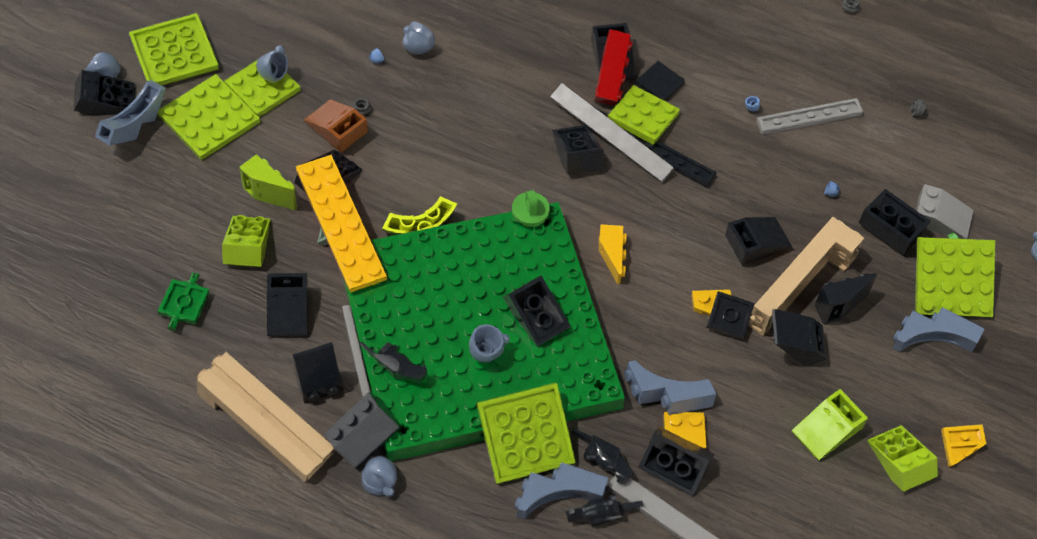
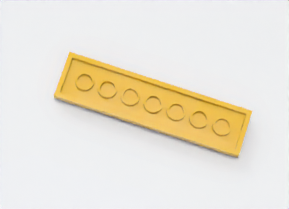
M332 155L296 166L297 174L349 292L351 293L387 280L385 271Z

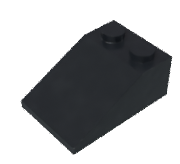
M583 125L552 130L562 166L567 174L603 169V149L588 126Z
M542 275L503 296L511 313L537 347L571 327Z
M332 342L293 354L297 385L304 403L316 402L322 397L334 396L343 391Z

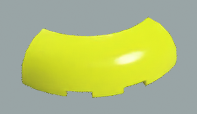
M440 196L430 209L419 216H401L390 213L382 231L398 235L440 226L453 213L457 203Z

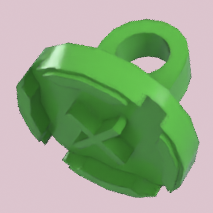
M534 190L519 194L512 203L514 219L524 226L536 227L543 224L549 216L550 209L547 199L541 194L535 193Z

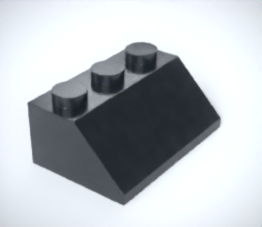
M884 189L864 209L859 220V224L902 255H905L917 242V238L922 235L931 222L887 189Z
M368 392L324 434L333 448L357 469L401 427L383 400Z
M659 427L654 432L638 468L693 496L715 454Z

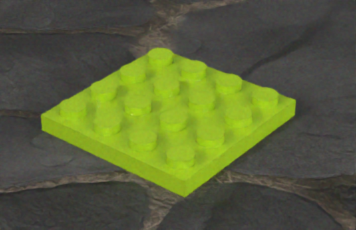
M197 13L129 32L146 81L153 80L162 86L219 69Z
M216 74L162 107L157 113L165 124L201 161L260 123V118Z
M918 237L915 312L933 315L935 312L939 313L943 307L959 316L993 317L995 240Z
M557 383L477 403L496 484L528 476L531 472L536 474L558 468L561 462L568 465L575 463Z

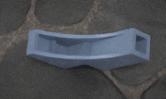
M153 80L147 81L142 91L127 108L111 118L100 120L95 137L109 146L136 140L141 124L155 121L166 88Z
M943 307L939 313L935 312L931 319L912 311L910 317L905 316L900 325L903 327L902 331L897 330L893 338L896 341L893 349L900 352L914 343L942 341L972 352L984 328Z
M637 361L628 362L627 369L624 371L625 380L629 382L632 395L636 397L639 404L661 400V405L666 409L668 415L713 407L716 392L709 379L688 382L670 380L651 373Z
M562 462L559 469L555 468L552 479L531 472L529 479H524L521 488L524 491L522 497L518 496L515 504L517 517L525 519L539 506L557 499L602 500L608 478Z

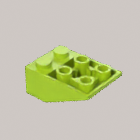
M256 154L239 167L243 189L255 200L291 210L297 209L295 186L292 182L286 181L278 170L271 168L266 159H261Z
M233 216L222 243L223 264L261 267L265 257L270 219L261 216Z
M839 389L825 399L791 432L820 461L863 429L868 417Z
M902 425L868 439V444L888 476L903 492L938 477L937 457Z

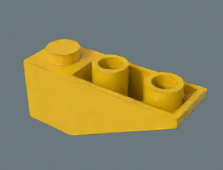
M601 224L598 250L616 283L620 284L621 277H625L626 266L622 265V261L626 259V250L623 249V245H626V234L623 233V226Z

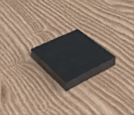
M660 61L654 63L635 81V85L663 101H666L685 83L684 78Z
M718 291L706 328L743 340L755 303Z

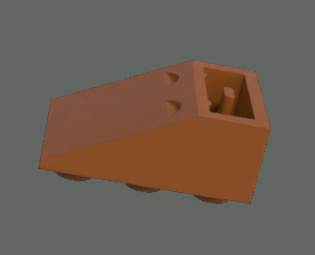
M331 99L304 119L305 123L341 153L368 132L367 119L356 109Z

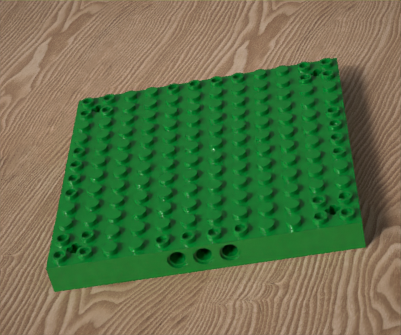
M559 202L549 204V216L543 224L536 227H527L520 222L518 223L511 211L370 240L385 271L387 280L350 293L342 276L370 392L383 400L401 427L384 443L386 456L389 460L396 461L484 441V432L477 407L478 402L557 383L566 422L623 409L625 397ZM542 275L571 327L537 347L513 316L503 296ZM480 325H492L498 328L502 334L509 336V342L504 345V351L493 361L479 362L470 354V337L473 331ZM362 341L376 354L380 352V349L387 342L393 345L396 344L398 347L397 352L405 355L412 364L420 366L425 364L428 371L426 377L421 383L405 379H394L360 345V342Z

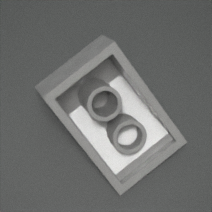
M924 184L918 197L916 211L931 221L926 230L943 235H949L953 232L959 239H967L974 210L943 189Z

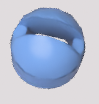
M378 48L370 53V60L374 64H379L385 60Z
M750 96L745 100L747 110L755 112L759 109L760 100L758 97Z
M829 181L824 195L829 197L837 196L840 190L839 186Z

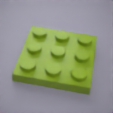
M257 61L226 79L224 83L258 117H261L301 91V89L287 73L281 80L276 82H269L263 79L257 70Z
M633 86L609 113L607 118L622 129L654 145L678 116L680 109Z

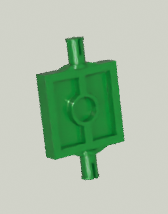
M192 272L189 281L171 280L157 311L158 315L171 319L167 327L168 330L175 331L179 322L196 325L210 293L208 288L196 284L200 277L199 273L196 272L195 274V272Z

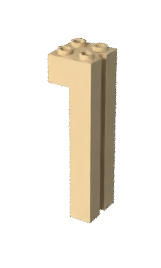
M832 217L754 305L751 313L753 315L750 317L748 326L764 336L773 326L771 322L773 309L786 311L827 262L844 272L856 259L859 252L857 247H861L864 237L846 226L842 221Z
M227 352L222 356L218 355L212 361L213 366L210 369H203L198 374L197 394L213 409H216L218 406L222 408L304 482L333 455L334 448L324 437Z

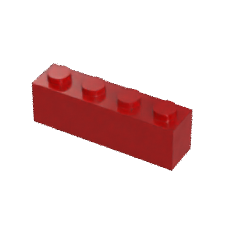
M609 30L594 102L615 106L616 102L620 101L622 91L619 89L620 85L624 84L626 74H623V70L627 68L629 57H626L627 51H630L632 47V41H630L631 34Z

